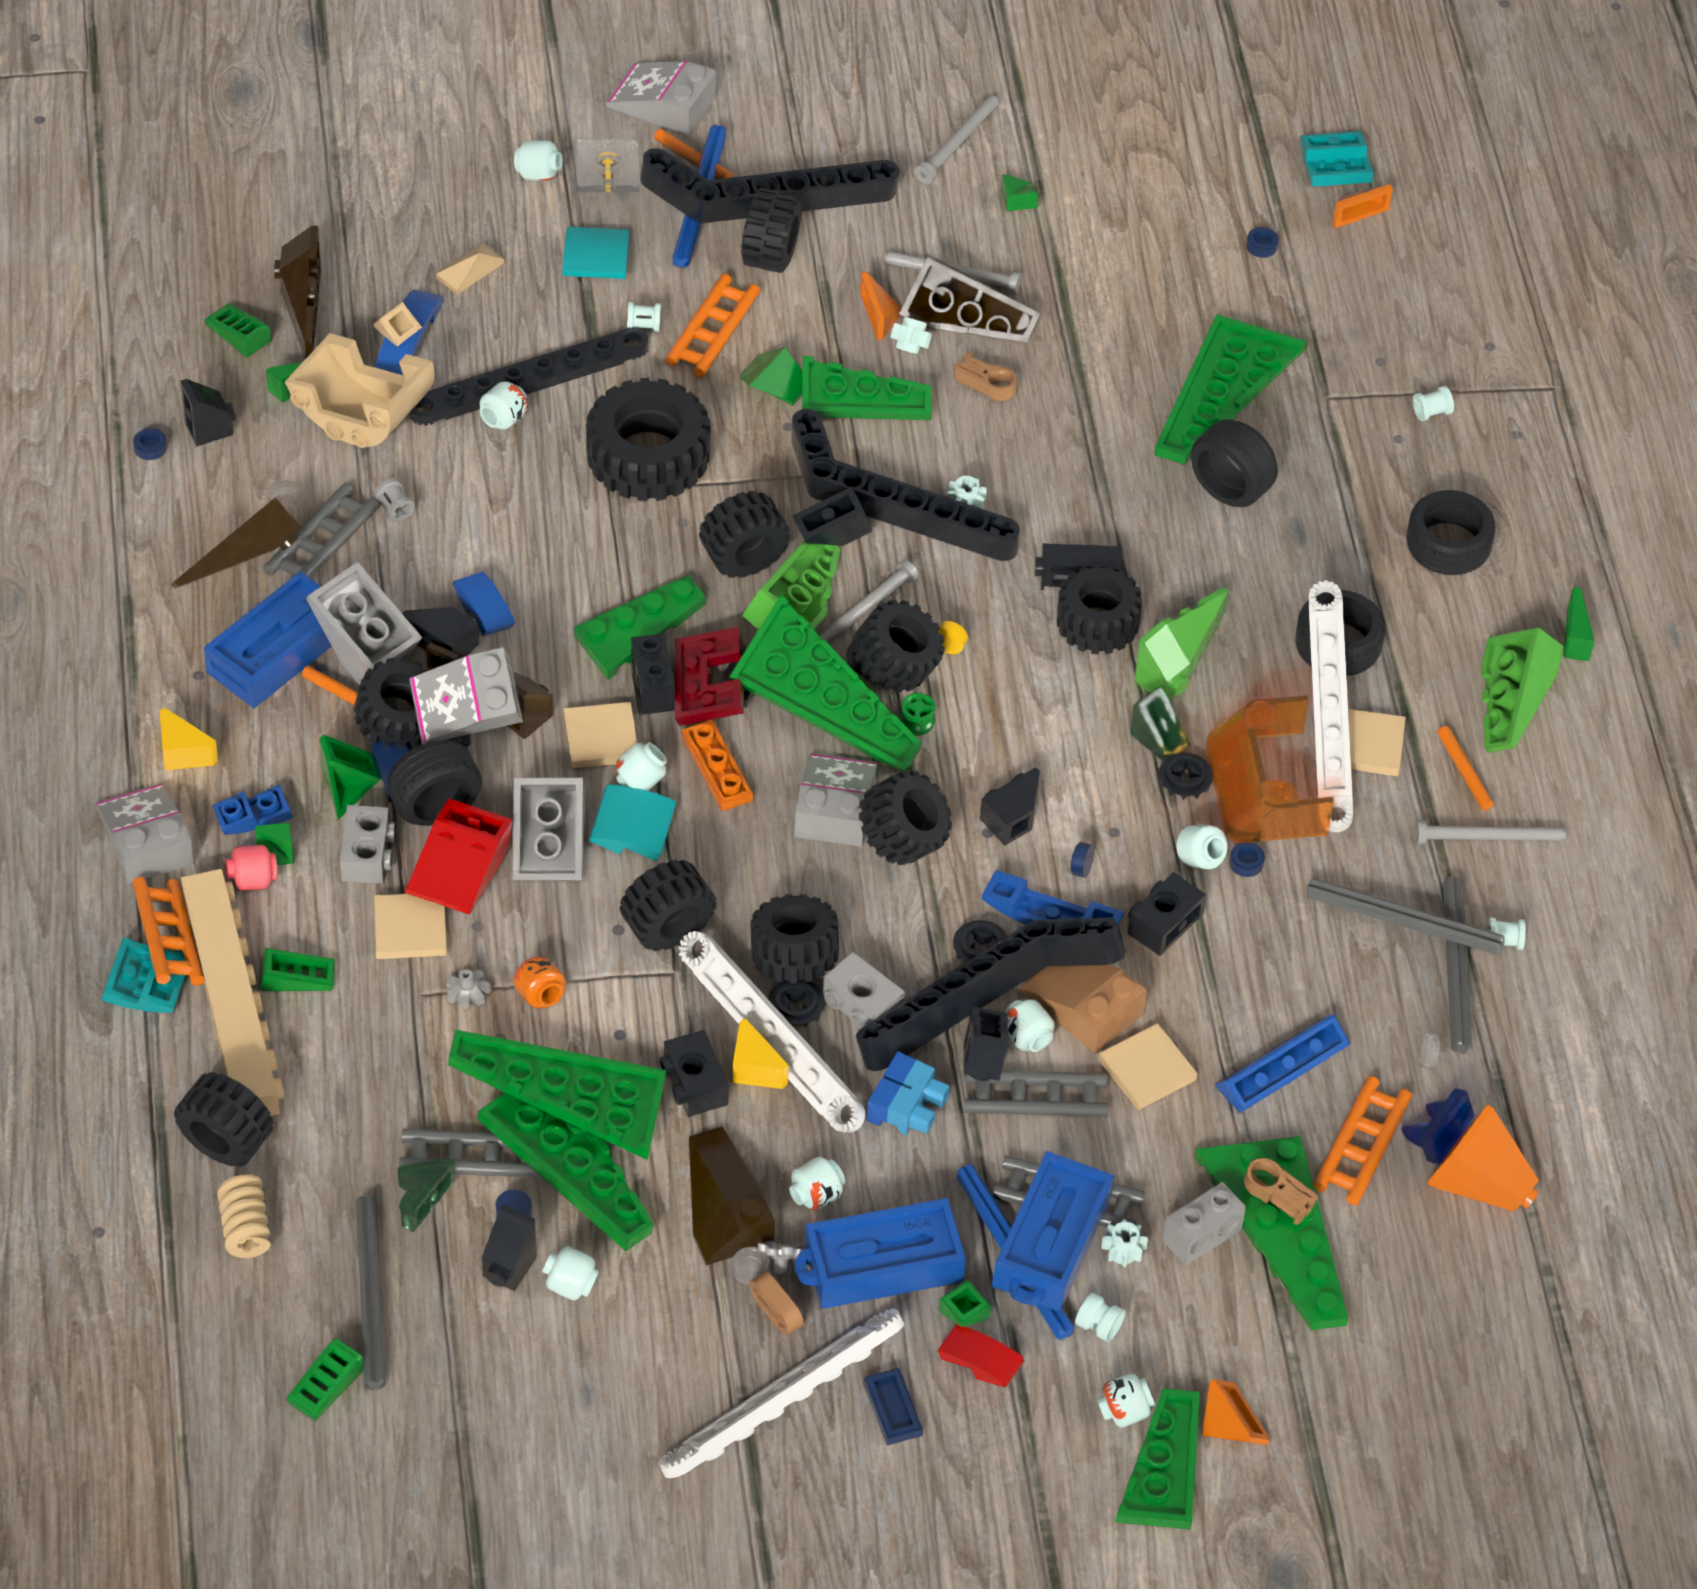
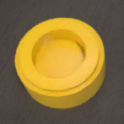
M941 622L939 624L941 629L938 632L944 636L945 641L942 644L945 647L944 652L948 654L960 653L968 642L967 632L961 625L955 622Z

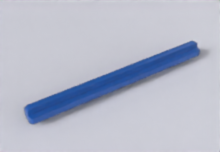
M714 124L710 127L697 173L708 180H714L716 164L719 163L726 139V128L723 125L718 126ZM684 215L672 256V263L675 267L686 268L689 265L701 223L694 221L687 215Z
M968 1164L957 1170L958 1181L1002 1249L1011 1230V1223L975 1166ZM1041 1304L1036 1305L1057 1339L1063 1340L1074 1333V1324L1063 1307L1060 1312Z

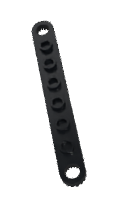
M627 328L430 390L409 413L410 419L415 424L427 426L428 423L432 425L433 422L444 418L448 420L479 410L481 397L499 382H510L517 385L527 395L624 364V361L630 359L636 360L637 357L640 359L642 355L645 356L646 352L648 353V335L641 329ZM629 339L630 341H633L634 339V341L638 340V343L640 344L637 346H628L626 345V341L629 342ZM421 405H423V407L427 405V407L430 406L432 410L429 412H419L417 409L418 407L420 408Z

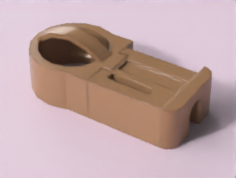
M972 352L966 353L963 356V363L957 362L954 365V377L957 382L977 390L991 399L997 401L1008 400L1015 396L1017 392V376L1014 371L998 364L991 366L974 358ZM1006 381L1010 384L1004 387H997L994 382Z
M1260 1158L1250 1163L1244 1176V1185L1251 1195L1261 1199L1266 1204L1271 1201V1203L1295 1219L1293 1224H1300L1316 1203L1317 1195L1270 1159ZM1264 1170L1269 1172L1274 1177L1276 1183L1273 1186L1266 1185L1256 1177L1253 1171Z

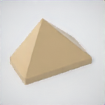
M482 242L437 272L436 279L458 295L504 264V259Z

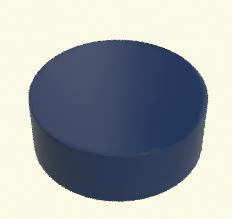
M1255 228L1247 236V250L1256 257H1270L1277 251L1278 235L1269 228Z
M147 428L139 431L134 436V451L139 458L155 460L165 454L167 450L166 437L160 430Z
M1080 842L1076 845L1070 866L1072 875L1083 878L1088 876L1094 858L1093 844Z
M1239 843L1231 850L1229 864L1236 874L1243 877H1252L1262 871L1265 854L1254 843Z
M507 1190L500 1194L496 1200V1216L503 1204L530 1217L532 1215L531 1198L521 1190Z

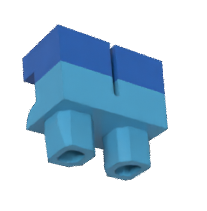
M897 1051L884 1073V1077L881 1078L868 1101L867 1122L880 1126L884 1121L897 1126L899 1132L907 1136L911 1128L928 1134L934 1124L936 1111L928 1109L924 1105L928 1102L940 1108L944 1107L949 1098L950 1086L935 1079V1068Z

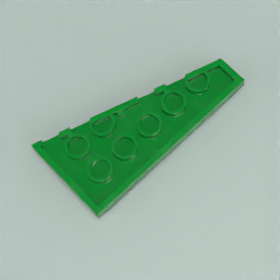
M1216 314L1155 445L1154 455L1185 465L1191 459V449L1195 441L1214 423L1225 419L1232 420L1306 350L1307 341Z
M781 594L729 676L730 681L740 679L743 688L898 772L908 770L922 748L921 742L895 714H892L879 697L859 679V676L810 627L805 618L799 615L789 604V601Z
M455 1030L448 1066L648 1160L666 1070Z
M507 1093L502 1094L478 1110L477 1120L624 1251H628L652 1234L653 1222L636 1193L629 1189L624 1180V1172L619 1164L615 1165L610 1156V1148L604 1139Z
M1301 1136L1195 1149L1194 1158L1200 1166H1204L1211 1177L1213 1186L1215 1187L1223 1182L1245 1205L1242 1229L1256 1250L1262 1252L1275 1278L1279 1277L1289 1292V1299L1310 1330L1347 1326L1348 1315L1318 1201L1316 1200L1313 1209L1303 1221L1296 1225L1293 1224L1294 1218L1287 1215L1271 1203V1201L1266 1204L1261 1199L1251 1195L1244 1185V1176L1250 1163L1256 1159L1266 1158L1276 1162L1280 1168L1315 1193ZM1264 1170L1253 1171L1256 1177L1266 1185L1273 1186L1276 1183L1274 1177L1269 1172Z

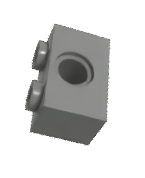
M854 952L849 954L824 976L823 995L826 1002L832 1008L839 1009L850 1017L852 1022L860 1029L904 1001V990Z

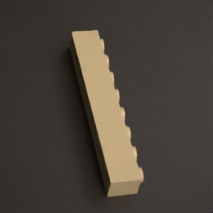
M222 869L180 877L183 897L205 979L204 986L226 1076L240 1082L257 1095L271 1113L270 1116L280 1114L278 1100L285 1098L281 1078L274 1079L272 1071L277 1070L276 1058L273 1049H266L265 1042L270 1041L269 1030L266 1020L259 1021L258 1014L263 1013V1007L259 992L252 993L251 989L252 985H256L252 964L245 965L244 958L249 957L246 937H239L237 930L242 929L239 909L232 910L230 904L236 902L232 882H225Z

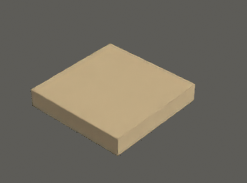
M631 702L563 708L571 769L615 765L616 761L632 745L637 743Z
M1348 709L1351 770L1399 776L1406 717Z
M409 894L374 895L376 959L447 956L445 906Z
M1158 1023L1099 1053L1098 1061L1137 1110L1197 1080V1072Z

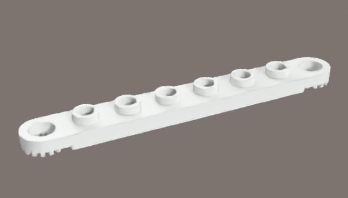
M1324 580L1325 582L1319 581L1318 584H1314L1309 590L1308 596L1318 806L1321 825L1329 831L1341 832L1346 830L1353 821L1343 603L1339 586L1335 585L1332 581ZM1328 592L1335 599L1328 606L1326 604L1322 606L1321 603L1318 604L1316 597L1320 593ZM1331 808H1342L1346 812L1345 817L1342 820H1338V822L1336 820L1334 822L1331 819L1329 820L1326 814Z
M693 931L683 936L684 939L680 941L681 947L679 946L681 951L679 956L682 957V961L694 972L693 974L738 1024L746 1018L789 1065L788 1079L818 1113L823 1115L836 1131L851 1133L858 1130L865 1119V1109L861 1101L709 934ZM700 940L702 946H704L702 948L704 951L701 952L702 956L699 955V958H694L692 947L696 941ZM845 1105H849L852 1108L851 1111H853L851 1113L853 1118H850L851 1121H848V1124H844L841 1120V1110Z
M897 1309L885 1310L884 1314L879 1312V1317L874 1315L873 1318L868 1319L865 1326H857L682 1442L683 1446H680L679 1449H673L674 1453L671 1451L667 1452L668 1455L662 1456L658 1462L665 1478L681 1476L703 1461L719 1457L724 1453V1447L733 1441L749 1437L755 1431L754 1427L763 1421H770L779 1417L784 1412V1407L793 1401H800L809 1397L813 1393L814 1387L822 1382H828L839 1377L843 1372L842 1369L850 1363L862 1361L870 1356L872 1353L871 1349L897 1333L904 1326L899 1311Z

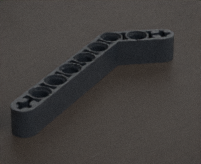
M652 148L643 154L640 181L645 188L694 221L711 223L747 218L752 199L760 188L799 196L802 212L890 201L896 194L900 170L892 161L878 160L708 180L665 150Z
M801 409L794 413L792 417V446L808 494L811 497L823 501L852 487L868 517L995 560L1009 561L1017 555L1020 528L1015 520L835 460L820 415L811 409Z
M1113 918L1036 920L1024 925L858 1030L856 1039L864 1066L871 1071L888 1068L897 1051L909 1055L969 1017L972 1006L983 1008L1048 966L1109 965L1119 962L1124 958L1126 951L1118 922Z

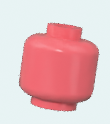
M264 845L236 846L233 849L231 858L225 859L226 879H232L234 887L239 891L267 889L271 881L276 880L277 877L275 853H270Z

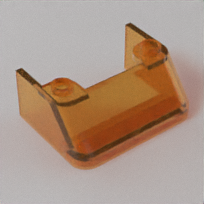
M1307 695L1253 700L1208 734L1205 747L1206 755L1213 771V785L1224 833L1231 841L1236 843H1253L1328 836L1334 804L1333 797L1298 800L1297 791L1291 783L1284 780L1266 781L1256 739L1303 734L1309 701Z

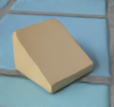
M403 302L373 324L381 334L396 346H399L422 328Z

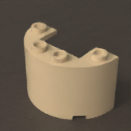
M329 333L290 375L285 383L291 394L290 399L292 403L302 409L313 422L325 431L328 437L364 448L382 443L432 388L435 373L431 360L406 354L399 361L403 375L364 365L355 340Z

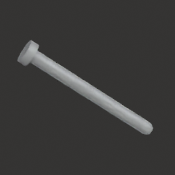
M995 95L989 96L928 162L918 164L914 169V173L920 182L930 184L936 178V170L998 106V97Z
M890 251L884 254V262L887 264L921 270L926 260L925 258ZM949 264L985 284L1008 288L1009 294L1017 295L1019 291L1021 273L1012 272L1011 276Z
M904 559L896 566V573L818 635L829 644L904 582L912 583L919 577L916 567L909 560Z
M1416 821L1414 836L1416 845H1425L1427 840L1562 841L1566 839V830L1562 827L1427 826L1426 821Z

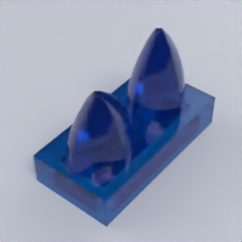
M1455 1088L1447 1099L1426 1104V1111L1432 1118L1429 1123H1415L1401 1128L1404 1136L1410 1142L1423 1148L1427 1162L1439 1165L1475 1117L1468 1092Z

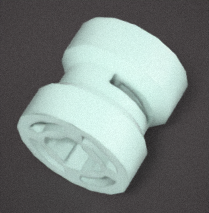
M1093 1292L1082 1304L1075 1319V1324L1084 1330H1096L1097 1337L1108 1343L1120 1329L1126 1311L1117 1305L1108 1307L1103 1297Z

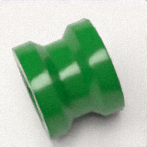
M912 693L904 698L901 722L915 736L925 735L933 729L936 708L934 700L924 693Z

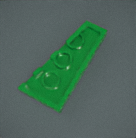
M803 355L802 409L814 410L821 418L931 420L930 385L893 376L887 379L875 376L872 371L861 369V372L842 368L843 364L829 361V364L814 361V357Z
M686 575L575 626L574 636L606 679L609 680L616 675V670L624 663H631V637L663 634L671 627H678L705 606V595L691 577Z
M1162 1389L1148 1427L1147 1435L1138 1454L1135 1468L1127 1484L1124 1498L1119 1506L1116 1523L1191 1530L1200 1392Z

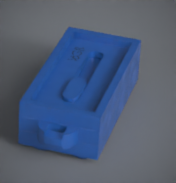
M301 571L204 647L206 673L252 708H256L332 647L306 600L308 595L323 585L317 584Z
M1046 1151L996 1260L992 1287L1010 1293L1012 1299L1020 1303L1030 1304V1306L1041 1304L1061 1312L1110 1201L1115 1175Z
M948 1198L806 1224L805 1249L797 1255L795 1262V1273L799 1281L808 1286H815L820 1307L825 1309L964 1282L966 1257Z

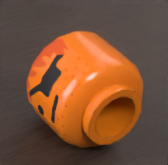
M536 956L529 958L519 966L514 976V986L520 996L530 1006L543 1009L558 1003L566 988V980L562 972L552 961L546 957Z

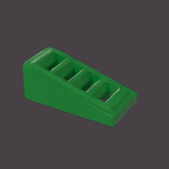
M229 303L204 319L205 324L246 358L271 342L270 327ZM229 315L228 318H226V319L223 320L222 322L220 321V320H222L223 318H225L226 316ZM234 320L236 321V322L233 323L232 325L228 326V324H230V323L233 322Z
M1574 587L1571 591L1567 607L1563 656L1567 659L1589 661L1594 646V637L1581 587Z
M265 948L260 964L259 990L332 991L335 959ZM322 969V978L315 977L316 970ZM287 970H293V973H287ZM301 970H307V976L301 975Z
M334 1338L286 1397L287 1402L313 1421H316L364 1371L362 1356L339 1339ZM330 1370L337 1375V1378L334 1379L325 1372ZM318 1381L324 1386H326L328 1389L325 1392L320 1387L315 1385V1383ZM307 1391L319 1399L316 1404L304 1396Z

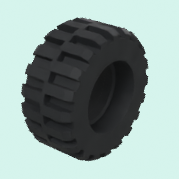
M640 378L639 382L628 380L621 383V387L613 386L605 392V396L601 395L594 402V407L589 410L587 416L586 451L588 465L592 469L595 478L599 482L604 481V486L612 492L617 490L620 496L628 499L632 496L637 497L638 501H647V498H656V501L665 500L668 495H673V497L680 495L684 492L685 487L690 489L698 482V478H701L707 470V463L710 460L711 429L708 412L701 402L699 403V398L691 391L686 393V388L677 383L674 386L670 385L668 380L658 378V381H650V378ZM654 432L665 435L672 440L660 446L642 447L631 444L624 439L638 433Z

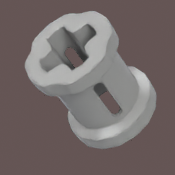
M396 478L387 479L380 483L375 489L374 495L377 501L383 503L387 508L389 519L393 522H400L412 515L415 510V503L411 498L406 497L402 491L403 486L401 482Z

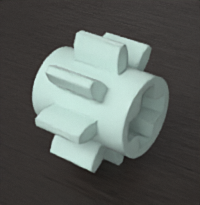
M904 317L902 325L894 323L890 338L897 340L895 348L913 354H918L920 347L928 349L932 334L925 332L927 324Z
M963 475L956 482H949V491L946 492V497L983 509L987 488L979 487L978 478L975 479L974 477Z
M1123 1219L1122 1222L1115 1226L1108 1225L1107 1236L1102 1237L1101 1249L1109 1250V1262L1115 1261L1118 1264H1122L1123 1267H1126L1127 1264L1134 1260L1141 1262L1142 1250L1147 1249L1148 1238L1140 1236V1224L1134 1225Z

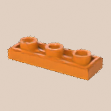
M709 720L682 729L681 737L721 812L752 802L753 793L714 721Z

